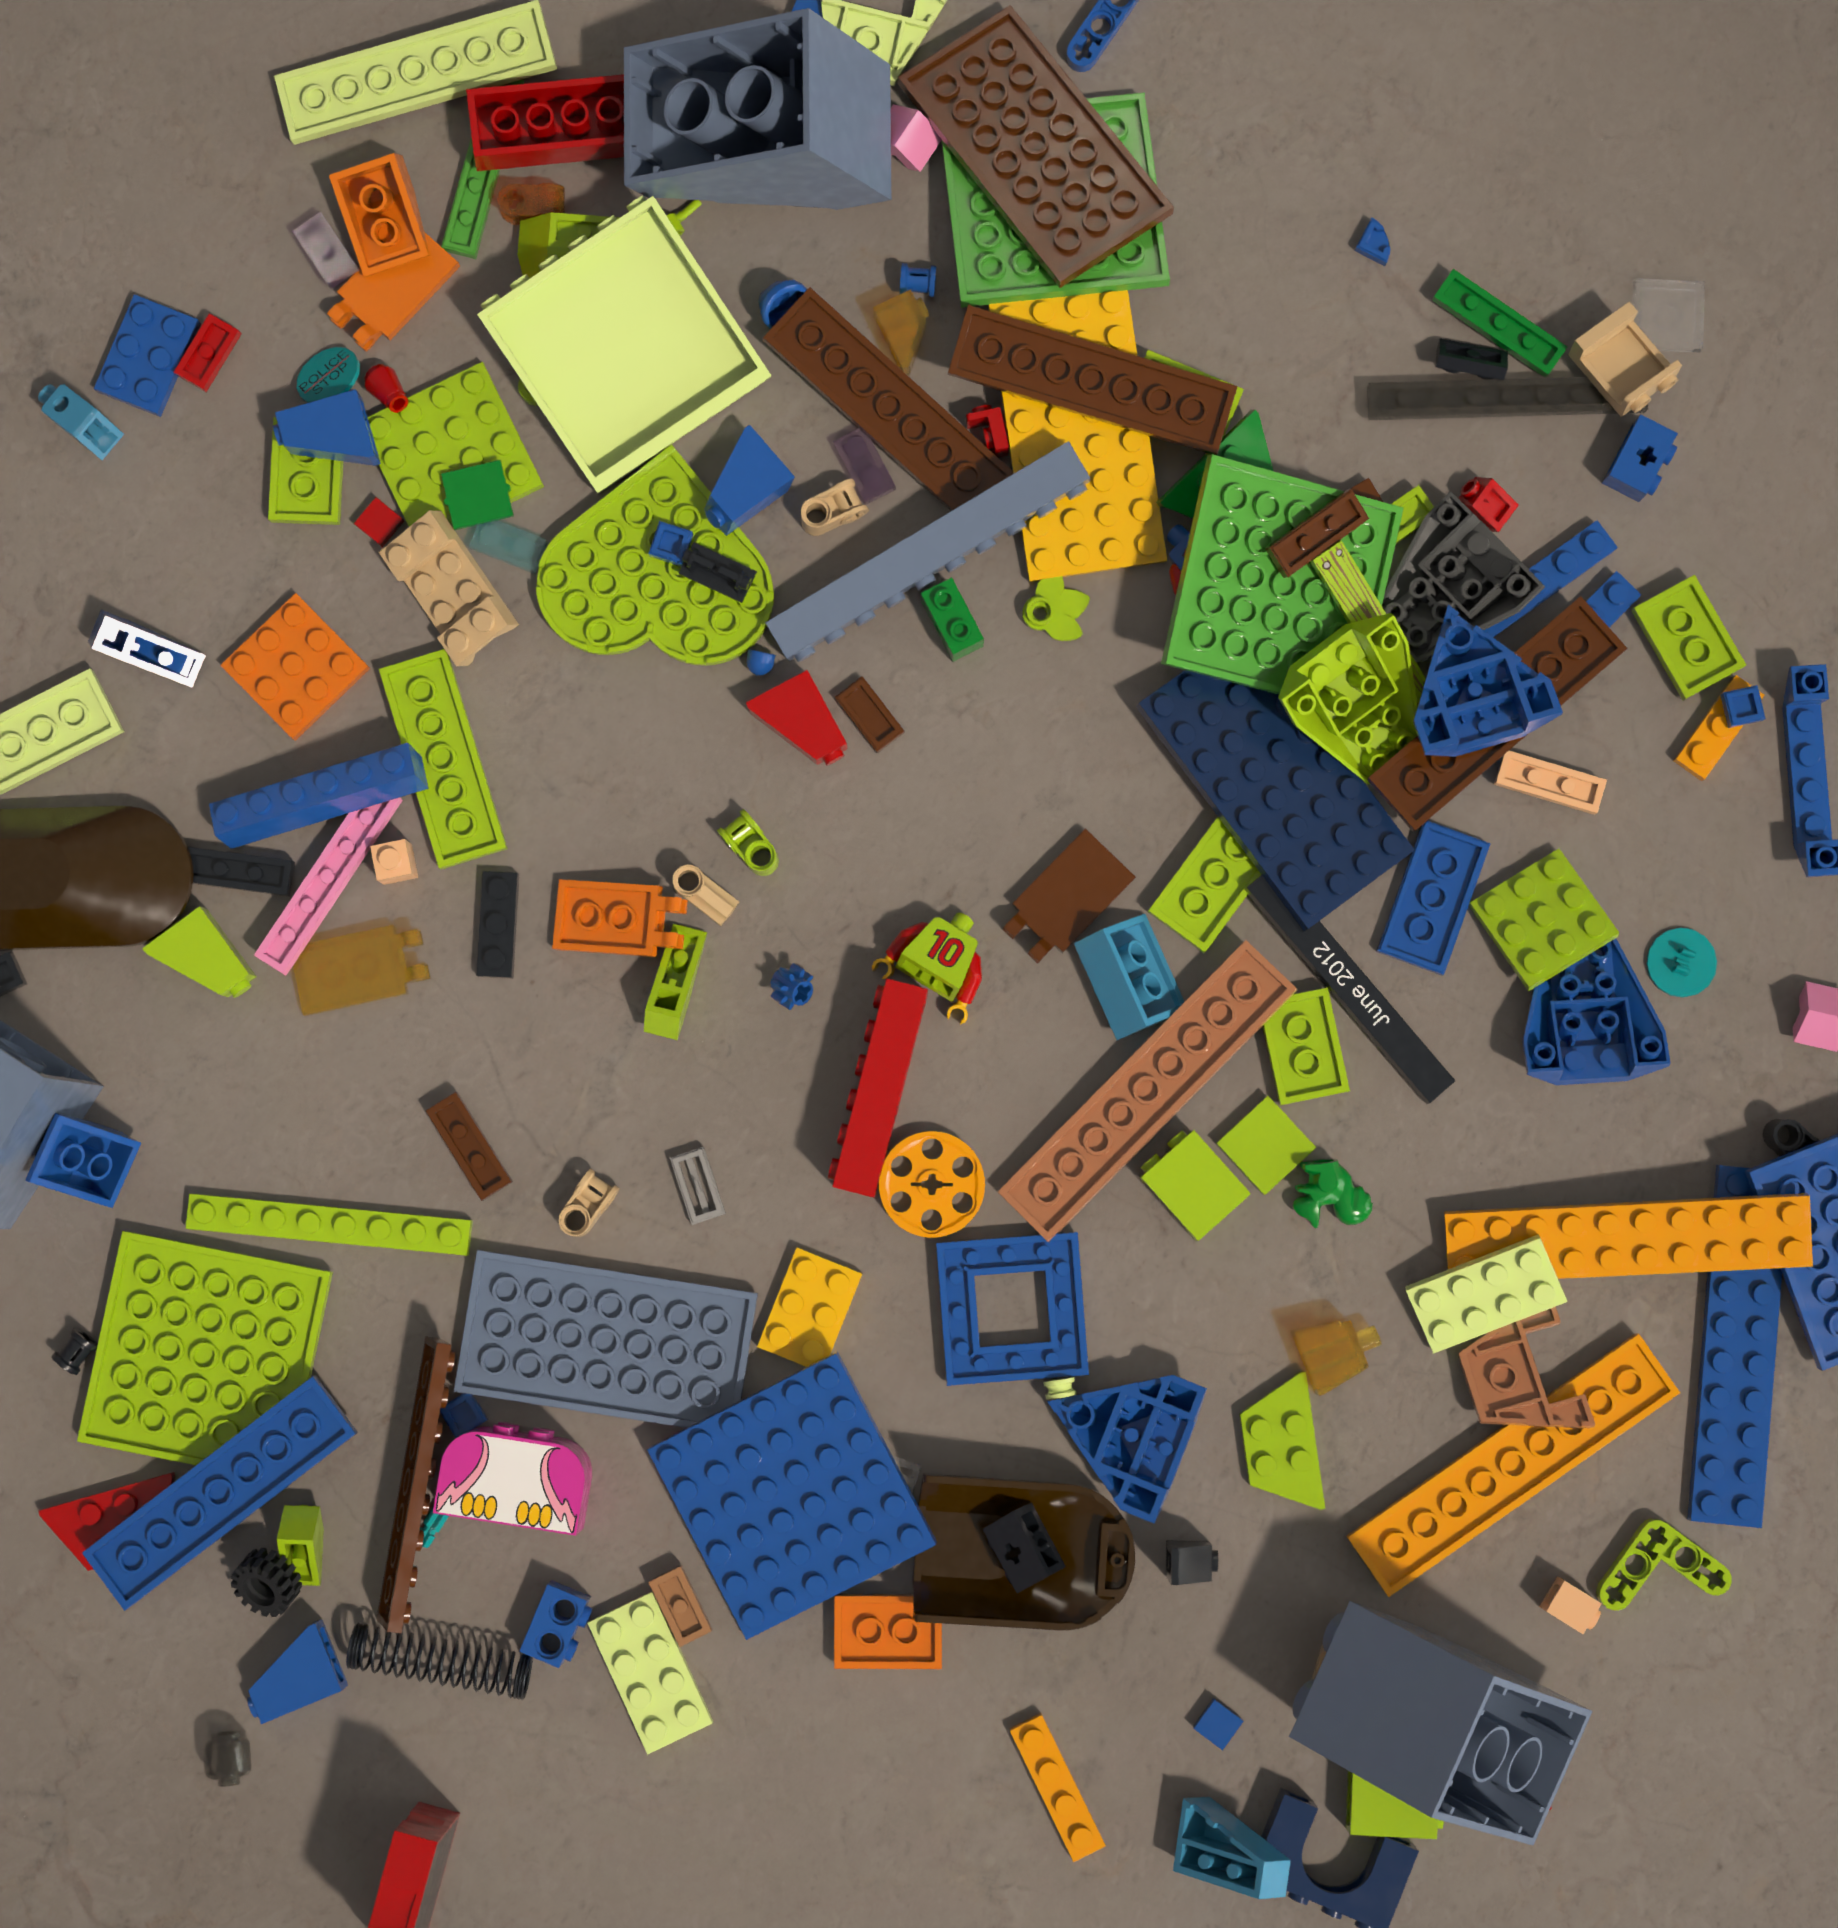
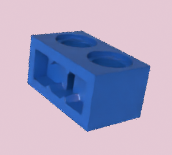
M551 1580L546 1586L519 1652L557 1668H560L564 1660L571 1662L579 1644V1641L573 1639L578 1626L585 1628L593 1610L592 1607L587 1606L591 1596ZM562 1599L572 1602L575 1608L574 1615L571 1617L561 1616L557 1611V1602ZM547 1633L557 1635L561 1642L560 1649L556 1651L548 1650L543 1644V1636Z

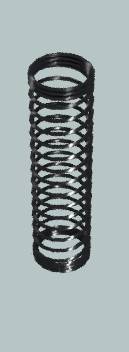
M358 1622L353 1628L346 1658L348 1669L351 1668L356 1671L360 1667L363 1672L371 1665V1670L375 1674L382 1666V1672L386 1676L393 1668L396 1678L401 1676L405 1669V1676L408 1680L416 1672L419 1682L427 1674L428 1681L432 1684L439 1675V1682L442 1686L447 1683L450 1677L451 1685L455 1688L462 1678L464 1690L469 1688L473 1680V1688L476 1692L481 1689L484 1683L485 1691L489 1694L496 1683V1693L498 1696L504 1693L506 1686L510 1698L513 1697L522 1701L526 1696L533 1657L524 1653L521 1654L518 1662L513 1692L511 1694L515 1651L511 1654L508 1672L500 1691V1671L504 1655V1649H501L494 1679L488 1690L489 1666L493 1652L492 1646L489 1648L484 1673L477 1688V1669L481 1645L477 1647L473 1670L467 1685H465L466 1664L470 1650V1643L466 1644L462 1667L454 1684V1667L459 1646L458 1640L455 1642L451 1664L443 1681V1661L448 1643L447 1638L444 1639L440 1661L436 1673L431 1680V1664L436 1645L435 1636L432 1638L426 1668L420 1678V1658L425 1641L424 1634L420 1638L417 1659L409 1675L408 1662L414 1638L413 1632L410 1633L406 1656L397 1674V1656L402 1633L397 1635L394 1656L386 1672V1652L391 1632H386L383 1653L377 1668L374 1669V1654L380 1633V1627H376L371 1653L367 1664L363 1668V1656L369 1626L368 1624L363 1625V1623L360 1624Z

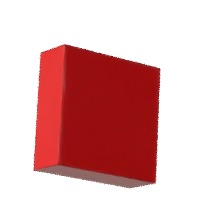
M375 497L354 522V525L383 547L403 524L404 520Z

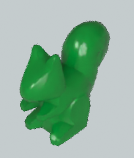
M1317 1159L1300 1162V1167L1308 1173L1309 1180L1308 1183L1295 1185V1190L1306 1194V1196L1296 1198L1292 1204L1293 1210L1299 1216L1307 1219L1314 1228H1318L1320 1207L1333 1204L1335 1216L1346 1225H1357L1368 1219L1373 1206L1370 1194L1366 1193L1362 1186H1353L1349 1172L1339 1164L1337 1159Z

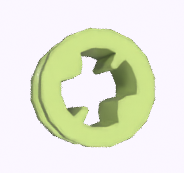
M1074 1376L1043 1381V1385L1048 1388V1393L1045 1395L1046 1400L1077 1395V1391L1072 1388V1383L1075 1381Z

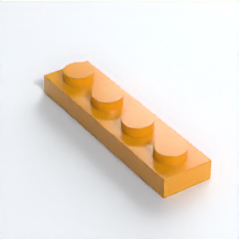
M1042 1713L1010 1728V1733L1073 1862L1105 1847V1842Z

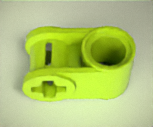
M743 808L739 811L740 816L724 829L720 827L716 831L753 873L759 876H768L778 867V854L757 823ZM760 850H766L771 853L769 863L764 866L753 864V856Z

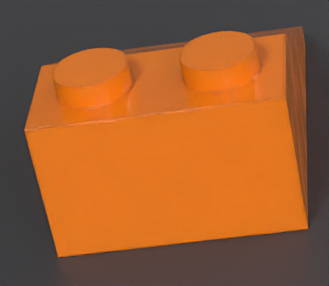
M392 153L329 175L364 277L430 256L415 191L403 155Z

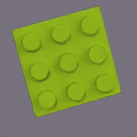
M1560 848L1471 901L1469 905L1528 992L1619 936L1617 928Z

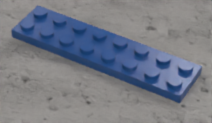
M316 1375L312 1376L82 1552V1554L125 1611L358 1432Z

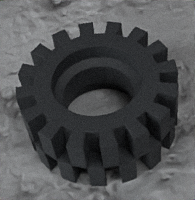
M261 1548L259 1551L254 1549L248 1553L233 1572L231 1587L236 1588L234 1592L236 1597H243L241 1603L244 1606L247 1604L252 1606L250 1611L256 1613L258 1610H261V1616L267 1617L270 1613L271 1617H277L278 1614L282 1615L300 1593L302 1582H299L301 1576L300 1573H293L296 1567L293 1563L290 1565L286 1564L285 1562L288 1558L284 1555L278 1558L277 1551L271 1550L268 1554L266 1548Z

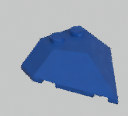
M1450 605L1447 606L1413 721L1424 755L1460 756L1524 737L1562 715L1563 711L1551 679L1541 672L1539 674L1522 662L1521 657L1477 625L1474 627L1459 616V612Z
M1170 1375L1047 1401L1099 1479L1102 1480L1120 1510L1155 1524L1197 1422L1207 1388L1178 1376Z

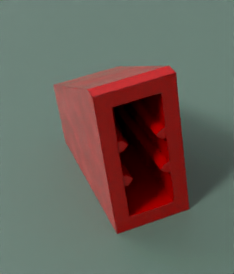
M808 670L745 702L752 716L818 765L825 762L827 766L845 756L843 751L848 749L847 742Z

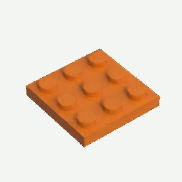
M297 593L286 601L220 665L294 741L371 669Z

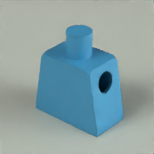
M51 384L46 385L38 395V400L44 404L41 411L102 461L124 435L103 414L65 384L60 385L58 388Z

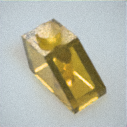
M911 290L873 307L874 319L897 366L908 376L911 373L926 331L925 318L929 317L922 298L915 299Z

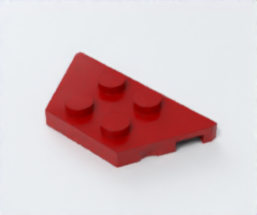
M174 1472L45 1508L38 1511L39 1516L88 1571L94 1570L82 1552L173 1484L176 1476Z

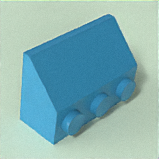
M1146 914L1101 929L1074 943L1080 961L1087 972L1116 1040L1168 1019L1185 1002Z

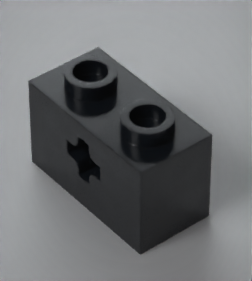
M1032 1502L983 1528L990 1548L998 1557L1005 1571V1576L1009 1583L1012 1584L1016 1593L1039 1583L1066 1567Z

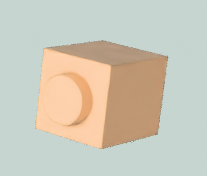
M406 839L370 846L378 882L386 885L418 878L413 847Z
M1557 1576L1539 1607L1584 1634L1586 1629L1591 1630L1598 1622L1601 1611L1598 1609L1602 1603Z

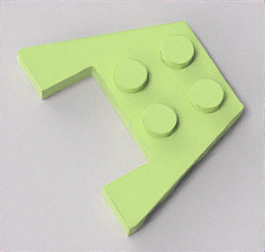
M820 0L822 17L890 64V85L895 86L898 77L904 72L947 0H916L911 18L842 0Z

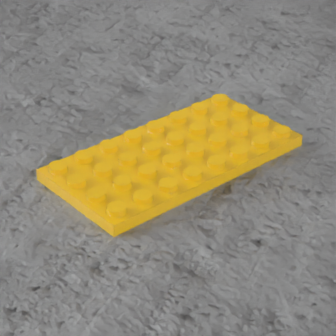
M1128 290L988 305L991 312L1137 356ZM1001 391L1013 474L1069 441L1090 476V482L1085 485L1088 489L1086 492L1073 500H1069L1066 496L1055 503L1057 509L1040 519L1036 514L1025 521L1027 526L1021 532L1029 582L1166 562L1167 555L1160 507L1156 503L1158 501V493L1149 435Z

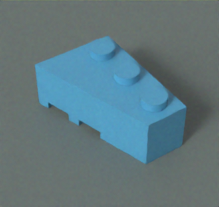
M1211 1797L1183 1798L1173 1866L1174 1872L1256 1899L1286 1897L1291 1861L1288 1857Z

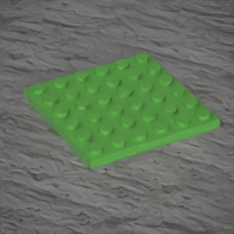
M1145 92L1086 98L1157 185ZM941 140L961 308L968 307V305L983 306L996 303L1169 286L1170 276L1163 225L1160 222L1059 288L955 155Z
M1214 454L1207 455L1161 664L1280 694L1289 667L1348 623L1311 562L1291 576L1283 578L1265 548L1344 491ZM1356 495L1370 519L1341 540L1382 606L1404 508Z

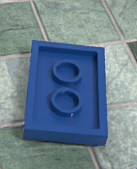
M134 294L94 390L161 417L178 378L174 370L196 336L201 324L200 321Z

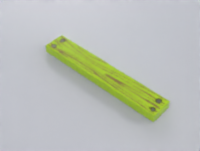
M1339 540L1310 561L1348 624L1386 614L1342 540ZM1410 653L1417 704L1419 705L1426 678Z

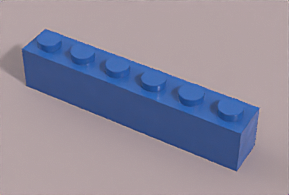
M405 743L210 803L209 807L215 836L230 849L429 788L422 757L409 743Z

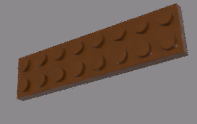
M811 287L806 290L763 337V341L950 511L1013 475V471Z
M971 305L967 307L948 371V375L1214 455L1218 454L1238 387Z
M1580 596L1520 647L1515 654L1521 657L1522 662L1538 674L1541 672L1551 679L1559 703L1562 706L1628 648ZM1416 736L1367 780L1412 832H1415L1524 737L1452 757L1424 755L1419 738Z
M425 1336L376 1617L377 1621L387 1632L402 1633L403 1623L408 1624L411 1615V1602H407L409 1587H415L418 1568L413 1566L415 1552H420L423 1545L424 1531L420 1530L422 1515H427L430 1505V1494H426L428 1479L433 1480L436 1471V1458H432L434 1444H439L442 1436L443 1425L442 1422H438L440 1408H445L448 1401L449 1388L444 1386L446 1373L452 1372L455 1361V1352L450 1351L451 1344L440 1338Z

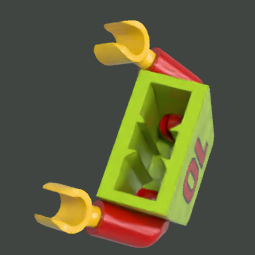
M959 912L954 915L950 923L940 917H935L930 923L920 922L900 931L885 951L886 957L876 959L873 962L872 971H875L879 964L884 962L888 965V972L882 979L893 976L895 968L951 1002L956 997L958 999L957 1003H953L947 1009V1018L949 1020L953 1009L959 1008L964 1012V1016L960 1021L961 1025L966 1022L968 1017L966 1006L973 1002L982 981L981 957L975 952L978 941L968 935L974 923L969 916Z

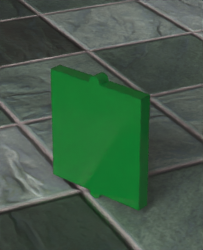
M501 460L441 474L446 494L444 503L449 507L454 530L514 516L509 496L511 487L509 484H506Z

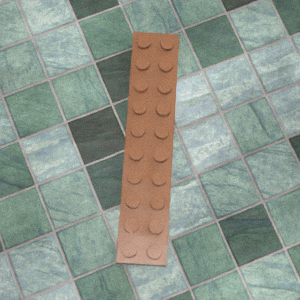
M1245 940L1020 1168L998 1193L1049 1242L1297 991V988Z

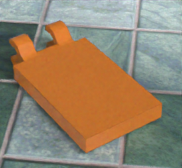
M426 233L425 237L430 256L367 277L363 276L361 268H359L337 291L343 300L336 303L328 311L327 315L340 329L354 315L358 317L365 325L361 326L352 337L356 340V344L365 352L375 344L382 334L391 341L460 267L459 262Z
M559 879L552 949L656 957L657 947L683 949L684 935L676 932H664L665 913L686 914L688 900L681 897L662 896L663 887L658 885Z

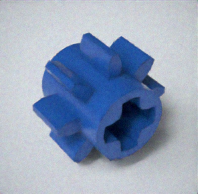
M792 963L790 969L779 968L772 976L770 982L771 988L774 990L770 995L771 998L789 1010L793 1008L794 1004L803 1006L809 1001L813 993V986L810 983L813 975L795 963Z

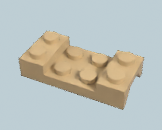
M429 510L378 552L396 579L404 581L441 634L437 639L456 666L470 665L479 650L494 638L519 625L442 511Z

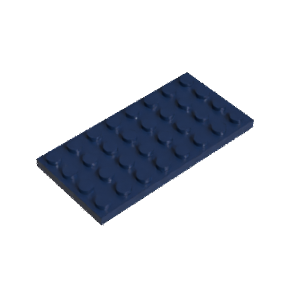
M1185 670L1139 702L1136 708L1304 932L1415 850L1363 780L1293 725L1278 698L1279 694Z

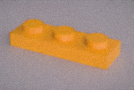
M1735 675L1722 693L1751 687V685ZM1759 691L1762 700L1765 695ZM1720 695L1673 760L1701 781L1706 779L1743 727L1742 725L1728 728Z

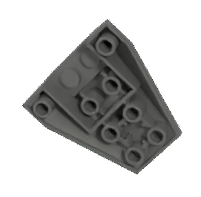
M1450 491L1422 521L1385 590L1382 607L1386 614L1391 613L1395 616L1408 641L1411 655L1418 663H1421L1433 657L1448 605L1458 611L1459 616L1474 627L1477 625L1482 630H1486L1519 613L1545 586Z

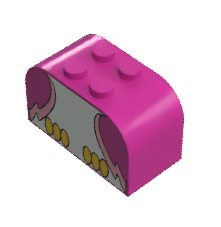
M498 1422L493 1427L475 1428L457 1437L448 1445L441 1460L433 1507L434 1514L575 1536L584 1528L592 1481V1465L587 1453L576 1442L566 1438L555 1437V1430L534 1427L529 1432L519 1431L520 1425Z

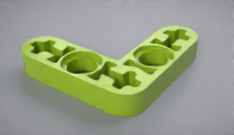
M1650 1518L1638 1527L1600 1580L1596 1588V1596L1598 1601L1610 1610L1619 1611L1626 1608L1660 1560L1702 1591L1711 1595L1719 1596L1727 1592L1732 1584V1576L1723 1564L1669 1524L1659 1519ZM1661 1527L1660 1535L1663 1537V1540L1660 1543L1653 1541L1648 1547V1550L1654 1552L1652 1557L1636 1548L1639 1542L1645 1547L1649 1543L1651 1536L1648 1534V1530L1650 1528L1657 1530ZM1682 1547H1689L1694 1554L1692 1563L1686 1567H1680L1675 1560L1676 1552ZM1633 1554L1640 1555L1644 1561V1567L1638 1574H1630L1625 1567L1627 1558ZM1700 1566L1713 1573L1719 1570L1718 1578L1722 1581L1718 1586L1711 1584L1708 1587L1707 1585L1710 1580L1697 1570ZM1619 1571L1624 1577L1632 1580L1633 1583L1629 1586L1623 1582L1618 1590L1622 1595L1619 1601L1612 1599L1608 1602L1607 1600L1610 1595L1606 1592V1589L1609 1586L1616 1588L1619 1585L1621 1579L1615 1577Z

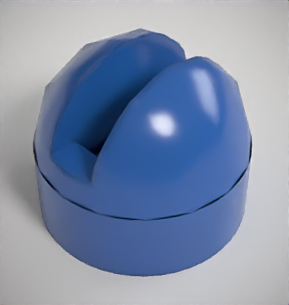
M748 649L747 667L755 675H765L773 668L776 655Z

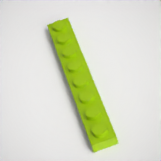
M189 1194L185 1229L468 1256L473 1220Z

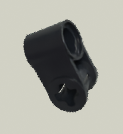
M1791 1119L1771 1120L1763 1129L1764 1142L1779 1157L1820 1141L1800 1123ZM1783 1125L1789 1130V1139L1785 1144H1782L1777 1136L1778 1130Z

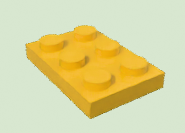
M797 1247L757 1347L806 1367L829 1356L862 1273Z

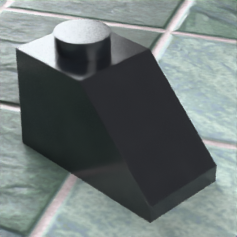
M1166 1540V1577L1171 1585L1212 1581V1572H1218V1550H1212V1544L1209 1541Z

